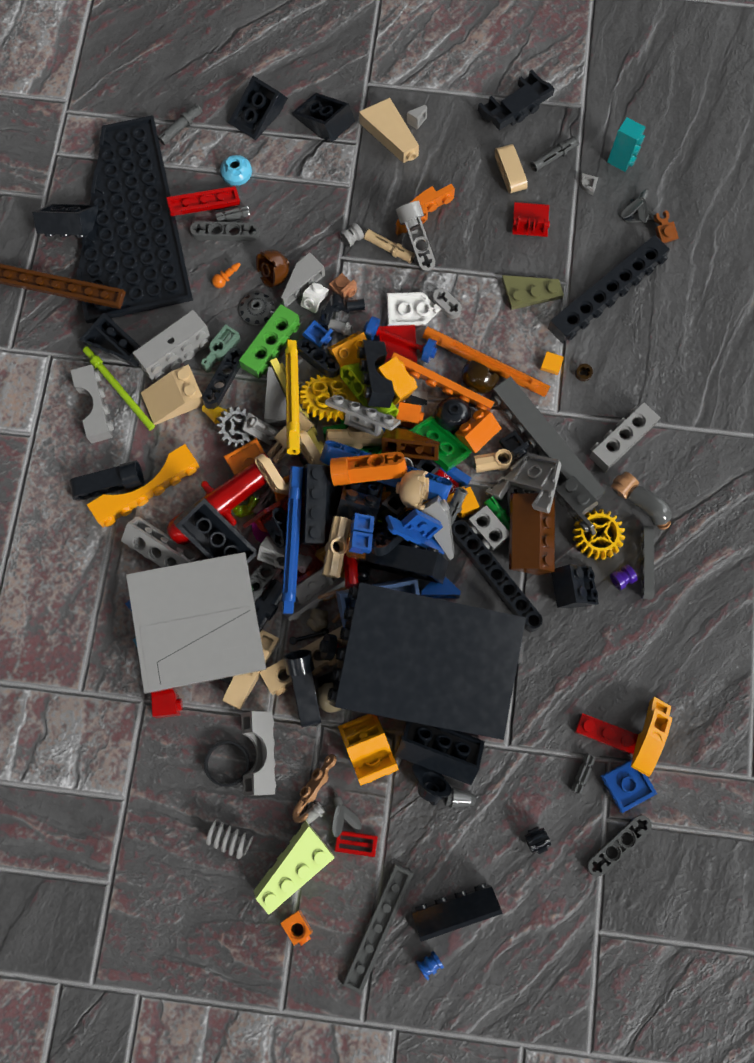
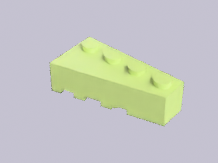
M306 820L301 825L298 833L290 840V844L284 852L279 855L276 863L268 870L254 890L256 900L268 914L272 913L334 859L330 849Z

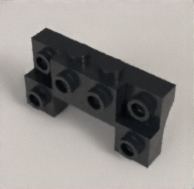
M532 69L529 71L527 78L523 79L522 76L519 78L518 86L520 89L501 100V104L491 96L487 104H478L477 111L487 123L491 121L498 130H501L509 124L513 126L517 122L520 123L528 115L537 112L539 105L553 96L555 88L549 82L542 80Z

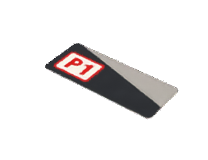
M414 391L403 403L427 405L428 392Z

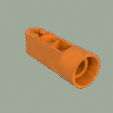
M401 452L331 458L330 473L334 486L402 478L408 472L404 454Z

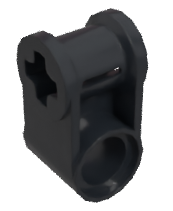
M275 508L263 519V524L270 534L273 543L281 548L285 546L287 513L282 508Z

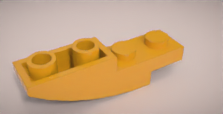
M653 697L649 702L643 731L638 734L631 763L632 768L648 777L652 774L661 755L672 722V717L669 716L671 706L656 697Z

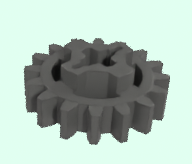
M232 407L227 408V412L225 410L221 412L223 417H217L220 423L215 425V427L219 428L216 435L221 434L220 441L226 440V446L232 443L233 448H236L238 445L242 447L245 443L251 442L249 438L254 437L242 430L246 418V409L240 411L239 407H235L233 411ZM232 415H237V416H240L241 418H240V419H236L235 416H232ZM235 424L238 425V427L236 428V429H237L236 431L234 430ZM231 436H236L237 438H240V439H239V440H236V439L231 438Z

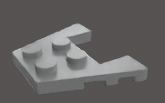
M527 453L510 468L511 471L505 477L501 476L497 480L498 483L492 489L489 487L485 491L488 497L494 496L498 500H502L511 485L539 492L532 507L534 510L549 514L561 463L557 459Z

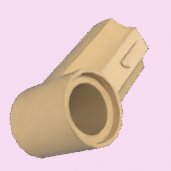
M507 449L474 456L476 473L497 469L504 471L510 467L512 461V454ZM500 457H505L508 461L506 463H501L498 459Z

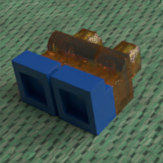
M355 513L352 517L347 540L348 549L346 556L348 558L356 560L359 558L365 559L366 553L369 554L371 552L374 516Z

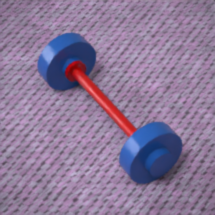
M372 316L370 321L366 322L363 331L367 340L373 341L375 335L381 334L417 348L422 353L421 361L429 363L431 358L434 359L437 353L436 340L429 338L426 345H419L381 330V327H379L380 319Z

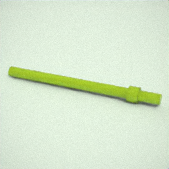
M88 346L85 347L83 352L90 359V363L94 368L101 372L148 430L154 429L155 425L103 365V360L98 355H95Z

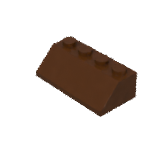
M539 493L510 494L509 569L534 575L555 572V497L548 514L534 510L532 507Z

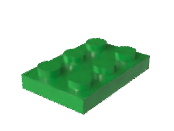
M432 416L409 430L439 442L438 461H433L446 472L468 458L472 453L450 431L438 425Z

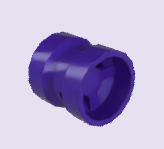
M628 564L623 566L621 571H614L610 574V578L618 590H622L628 583L633 584L638 580L635 571Z

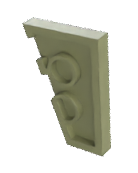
M502 275V282L511 310L563 299L564 294L559 279Z

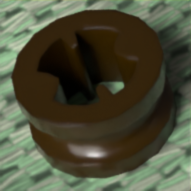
M588 364L579 365L575 372L576 378L583 382L588 381L593 374V369ZM581 369H583V371H588L587 376L580 374L582 371Z

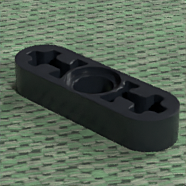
M301 339L297 342L299 356L326 377L334 378L338 375L339 363L309 339ZM320 356L323 359L315 360L313 357Z

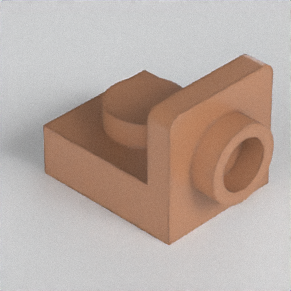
M341 273L329 283V288L345 300L355 295L357 282L355 280L350 281Z

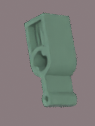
M226 324L211 341L209 346L210 354L201 361L202 367L207 373L211 372L212 366L217 361H222L226 353L230 349L236 348L241 341L239 333Z

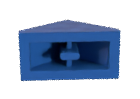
M445 577L443 584L430 582L421 591L420 595L436 599H459L460 590Z

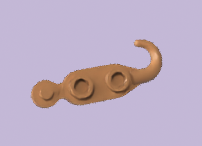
M329 754L325 758L323 766L313 771L311 779L301 789V798L292 814L295 823H302L309 816L308 813H305L299 818L306 804L316 799L318 791L328 781V771L337 761V757L334 754Z

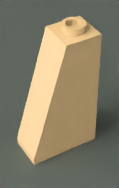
M390 98L359 111L360 124L400 161L405 163L419 156V145Z

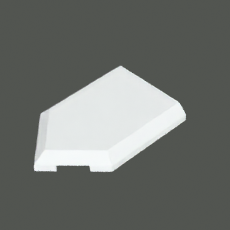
M423 292L387 293L388 326H425L441 310V307L434 304Z

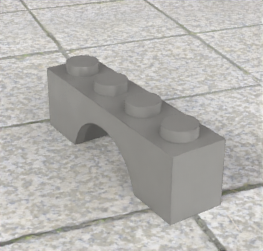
M93 365L70 370L74 387L78 393L93 398V409L82 420L87 439L92 444L113 438L112 431H114L112 421L108 419L107 414H110L108 404L104 403L103 398L106 397L103 386L100 387L99 381H102L99 370H95Z
M251 711L241 713L242 734L253 742L256 749L255 764L248 773L243 775V796L274 795L276 781L274 771L275 741L273 738V712Z

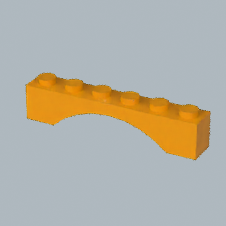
M186 444L168 454L167 460L160 472L145 486L125 494H103L88 503L87 506L103 528L105 526L109 527L121 516L129 515L137 506L145 505L153 496L161 495L169 486H175L180 483L181 479L185 476L193 475L200 467Z

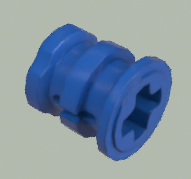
M434 951L431 952L429 957L426 955L422 962L416 961L427 980H429V975L437 973L436 970L444 968Z

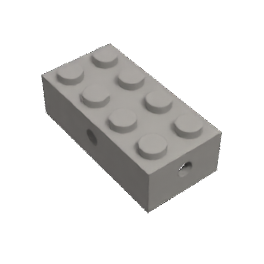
M192 310L134 351L133 355L140 368L154 384L169 372L178 369L184 361L192 359L195 353L207 348L212 340L206 324ZM174 339V342L169 344L168 340Z

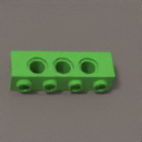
M280 304L240 358L241 368L260 379L262 374L265 375L271 364L270 360L278 358L280 350L283 346H286L287 339L290 340L293 332L298 331L300 327L299 315ZM280 327H285L284 330H278ZM269 341H275L274 344H267ZM259 355H265L264 358H257Z

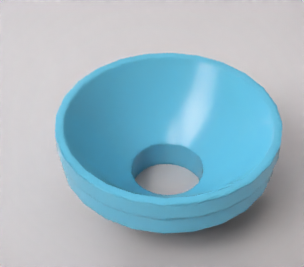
M232 155L222 162L220 173L222 179L227 184L238 186L250 179L252 167L245 157ZM236 161L240 163L239 167L237 168L230 167V164L232 162Z

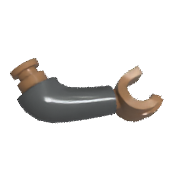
M628 472L618 475L613 480L614 483L611 487L617 491L618 496L625 499L628 498L630 502L645 511L652 523L656 524L659 529L665 530L670 527L672 514L668 504L651 491L638 486V480Z

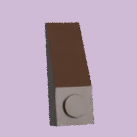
M386 429L382 436V453L401 452L404 454V457L438 461L439 442L406 429Z

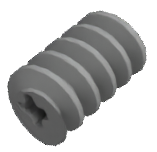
M215 820L208 832L206 845L210 846L214 842V848L218 849L221 846V852H225L229 848L230 856L237 852V859H240L243 855L245 856L254 836L246 840V832L238 836L239 829L231 833L230 825L224 830V822L216 826Z

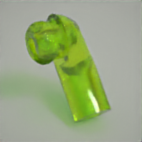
M251 496L246 505H238L233 509V513L237 517L253 514L251 511L260 499Z

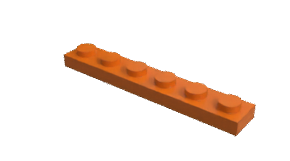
M395 352L393 353L391 359L397 357L398 360H401L405 365L406 371L413 378H421L426 381L427 385L433 388L437 386L442 389L443 393L449 396L453 394L464 400L467 404L475 405L477 410H491L494 404L493 401Z

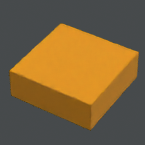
M546 352L540 370L558 375L564 357Z

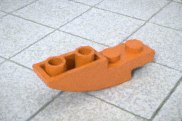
M452 184L438 191L432 186L411 201H419L424 213V217L421 218L422 224L428 219V212H433L439 206L448 204L454 199L455 188ZM398 219L396 222V234L408 232L406 225H401Z

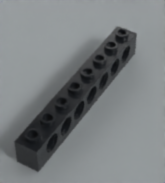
M654 235L550 320L548 330L562 344L566 340H572L577 335L578 330H584L590 324V320L601 316L603 310L606 307H612L619 296L624 297L629 292L630 287H636L642 281V277L645 275L649 276L658 264L661 266L668 259L667 254L670 249Z

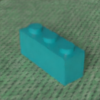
M626 117L617 132L607 163L626 172L629 166L632 167L641 149L640 145L645 138L643 133L646 127Z

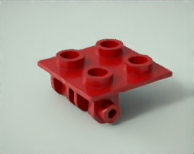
M514 202L512 234L548 237V228L550 226L549 205Z

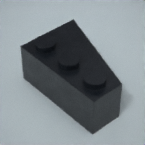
M105 313L79 339L92 349L136 368L139 366L133 352L141 346Z

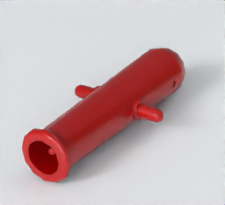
M254 462L216 489H212L207 481H202L201 487L206 492V496L203 498L232 526H235L236 520L232 516L231 510L264 486L267 481ZM178 514L169 522L166 529L169 537L174 542L185 545L191 541L174 524V520L180 515Z

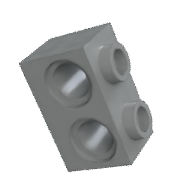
M487 505L468 520V525L491 553L510 538V532ZM484 520L486 526H479L476 521ZM495 534L498 536L499 540L492 541L489 538V535Z

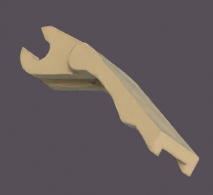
M299 412L300 430L308 432L315 424L303 412ZM286 426L274 437L277 442L267 453L270 458L274 456L272 460L275 463H278L287 452Z

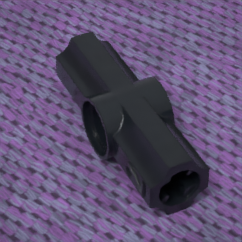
M275 579L271 582L265 594L260 596L255 603L260 632L267 621L273 618L278 609V604L282 600L283 583Z

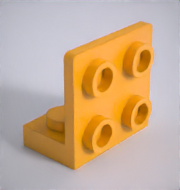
M357 331L331 345L327 350L330 355L335 357L341 369L344 365L360 363V358H357L358 347H361L362 341L367 340L364 332Z

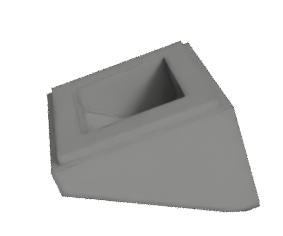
M426 105L407 112V124L415 129H418L427 118Z

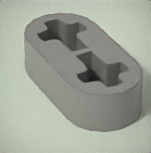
M445 289L435 290L433 303L440 306L441 311L448 318H458L462 310L460 302ZM438 295H439L440 297L444 296V300H443V299H439V300H438ZM455 307L457 308V311H456V312H455V311H452V312L450 311V308H452V309H454Z

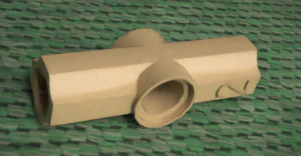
M351 426L347 429H327L326 441H335L356 449H362L363 446H382L384 430L381 429V434L376 437Z
M333 517L329 540L325 545L326 555L322 575L325 577L340 578L344 553L348 549L347 538L351 520L348 518ZM334 542L338 543L340 547L339 552L334 551Z

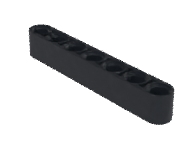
M463 520L456 521L452 526L453 540L512 614L526 618L524 629L529 632L536 631L543 622L541 614L468 523ZM463 528L465 533L457 534L455 529ZM473 542L477 548L469 549L467 543ZM485 557L489 563L481 564L479 558ZM497 572L501 578L495 580L491 577V573ZM504 587H509V588H511L512 591H513V594H511V595L505 594L504 591H503V588H504ZM515 603H523L525 610H518ZM528 618H535L537 625L531 626L528 623Z

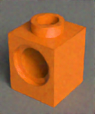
M399 402V412L396 419L401 420L398 426L413 428L423 422L424 413L421 412V405Z
M300 909L280 923L293 945L299 943L302 946L311 939L309 935L312 934L313 930ZM299 923L303 926L304 932L301 935H296L293 932L292 927L294 924Z

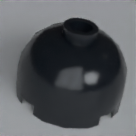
M448 397L438 404L434 418L438 425L454 435L460 426L471 418V409L464 400L458 397Z

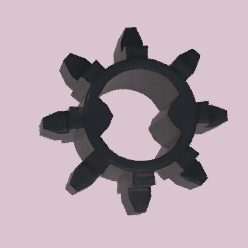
M535 827L528 830L529 834L525 835V839L532 853L537 852L538 854L548 851L547 847L551 846V842L545 829Z

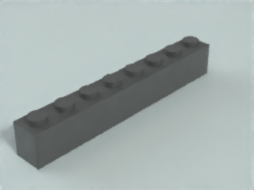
M509 377L493 388L491 395L493 402L502 408L503 414L508 420L511 419L515 424L517 432L525 436L529 446L534 448L540 456L560 461L561 469L558 478L561 480V484L574 475L596 500L602 497L605 492L603 487L513 378Z

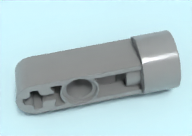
M419 201L405 204L396 209L401 225H406L420 268L425 272H429L435 267V258L421 218L424 217ZM421 226V228L410 232L411 228ZM419 241H424L427 245L422 251L416 248V244ZM428 251L430 254H426L429 261L432 260L429 268L426 265H422L424 257H419V255L425 254Z

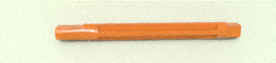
M427 326L422 338L436 340V345L469 361L473 360L490 368L489 371L495 372L499 376L506 379L512 377L518 385L543 397L547 395L551 387Z

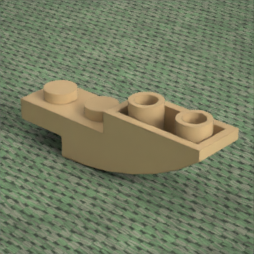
M261 630L260 636L266 664L277 646L279 638ZM261 671L234 676L223 701L241 710L260 677L259 672Z

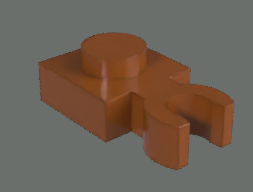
M667 210L663 212L664 219L660 218L659 213L654 215L655 222L659 224L655 228L657 237L664 244L679 239L674 221H668L669 212Z

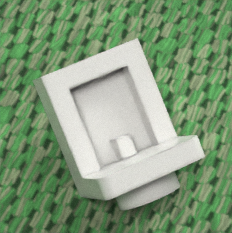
M313 282L303 292L301 307L316 313L319 304L328 296L329 289Z

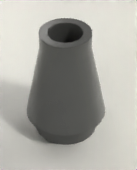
M453 787L451 788V794L444 797V804L449 806V808L474 807L475 794H469Z

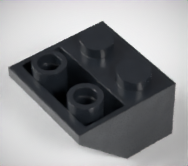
M568 564L555 568V572H551L557 608L570 609L599 604L598 592L594 581L595 574L592 567Z

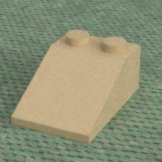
M189 364L171 371L141 392L154 425L204 405L202 394Z

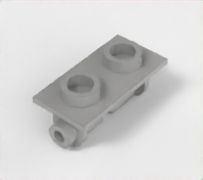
M249 412L247 413L242 430L271 446L279 430Z

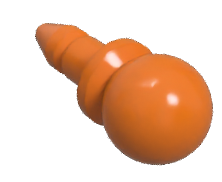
M233 264L225 272L221 270L220 274H215L212 278L213 286L216 288L224 287L226 281H230L228 277L234 274L241 264Z

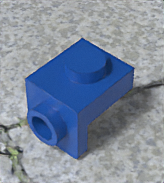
M314 320L302 335L318 347H321L323 344L327 346L331 341L332 337L330 335L333 330L330 328L327 331Z

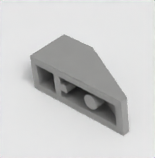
M311 253L302 256L296 263L281 297L283 306H289L313 282L317 283L325 276L324 266Z
M268 367L264 421L271 426L285 427L286 398L272 367Z
M438 495L425 503V508L419 511L441 522L443 528L433 536L451 560L454 558L455 550L450 507L445 499L442 500Z

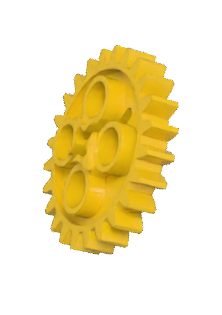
M317 375L316 379L311 377L310 382L305 381V385H302L300 391V404H302L303 409H307L306 413H312L313 418L318 415L319 420H322L324 417L327 422H329L330 418H333L336 422L338 417L344 420L346 415L342 411L325 405L327 399L333 395H341L344 399L359 402V400L341 379L340 375L334 378L324 375L323 377Z

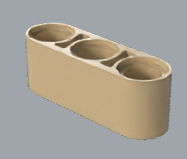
M510 144L495 148V158L508 192L514 193L527 189V179L514 145Z

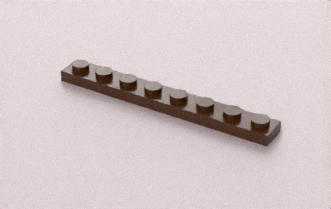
M0 264V284L117 309H121L126 294L123 289Z

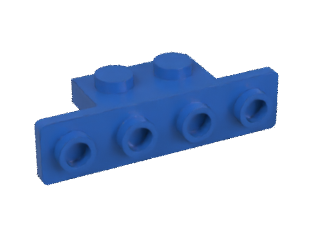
M417 509L410 512L402 521L390 515L386 517L387 527L392 534H397L406 541L414 542L420 547L439 550L438 553L444 554L443 549L433 537L434 534L443 528L439 520Z

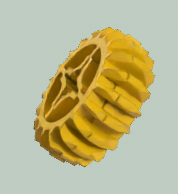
M593 509L591 513L587 512L585 517L591 523L593 521L604 523L603 525L592 523L596 533L604 531L596 539H594L596 534L592 535L588 531L590 534L589 541L585 538L584 530L579 525L580 521L575 522L574 526L576 528L572 530V533L576 535L573 537V540L579 541L575 546L576 548L582 547L581 554L586 551L588 552L587 558L593 554L594 560H597L599 555L602 560H605L606 555L611 558L613 553L617 554L619 552L618 547L623 546L622 540L625 539V536L622 535L625 528H619L622 521H615L617 515L610 517L611 512L608 511L604 514L603 509H600L598 513L596 509ZM608 528L612 531L613 541L610 540L611 537L607 533ZM596 543H599V544H601L602 546L605 545L606 547H605V548H598V547H595V546H593V545L596 544Z

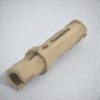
M370 229L365 233L364 240L390 252L393 257H399L409 264L414 260L415 253L402 247V244H396Z

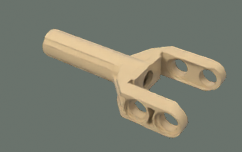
M300 430V450L309 464L323 465L320 461L321 454L305 430ZM264 454L255 457V463L272 491L288 495L289 482H284L270 458Z

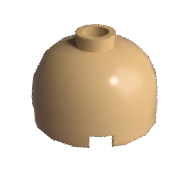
M409 471L402 477L401 482H397L396 493L399 494L401 502L406 507L417 510L425 508L426 505H422L423 499H428L429 478L425 477L428 474L427 471Z

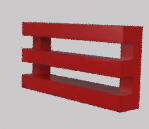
M342 831L336 838L334 851L375 857L378 836ZM344 835L372 839L373 844L343 840L340 837ZM339 844L372 848V852L339 848Z

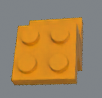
M367 714L338 726L360 786L399 770L377 715Z

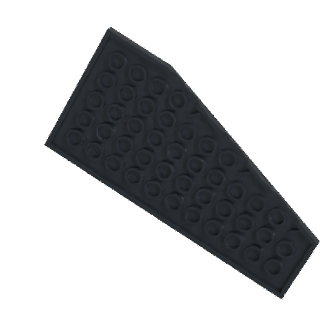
M151 115L103 125L90 205H98L99 209L93 231L87 233L82 238V251L79 268H77L76 273L78 280L123 289L126 294L121 309L82 301L87 324L96 322L103 313L111 319L193 301L176 217L170 216L166 197H171L154 116Z

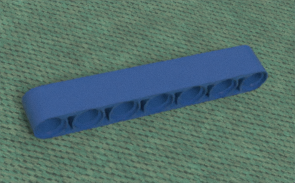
M327 440L325 441L320 461L330 466L331 458L371 455V453ZM407 465L408 472L412 470H420ZM428 472L425 475L426 478H429L428 498L433 499L439 495L442 500L445 499L447 501L453 483L449 479ZM402 478L379 480L377 482L396 487L397 482H401Z

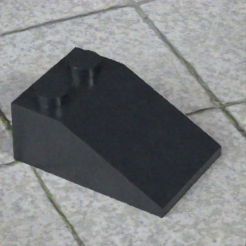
M252 76L228 123L254 140H257L280 114L288 98L257 77Z
M319 93L313 94L292 112L294 117L316 135L330 142L336 140L339 135L349 129L355 122L349 103Z

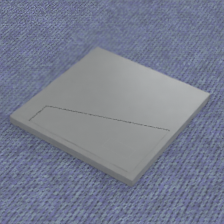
M245 552L126 574L145 694L266 670Z

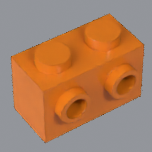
M480 409L466 423L460 426L455 435L473 453H477L502 428L492 412Z

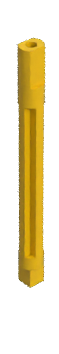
M287 339L285 349L287 454L298 455L300 453L298 350L296 340Z

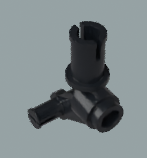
M339 294L331 295L325 310H321L319 323L328 330V324L334 312L342 310L348 314L349 311L365 310L364 298L344 300Z

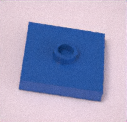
M632 759L600 776L620 813H624L657 794L648 776L631 767Z

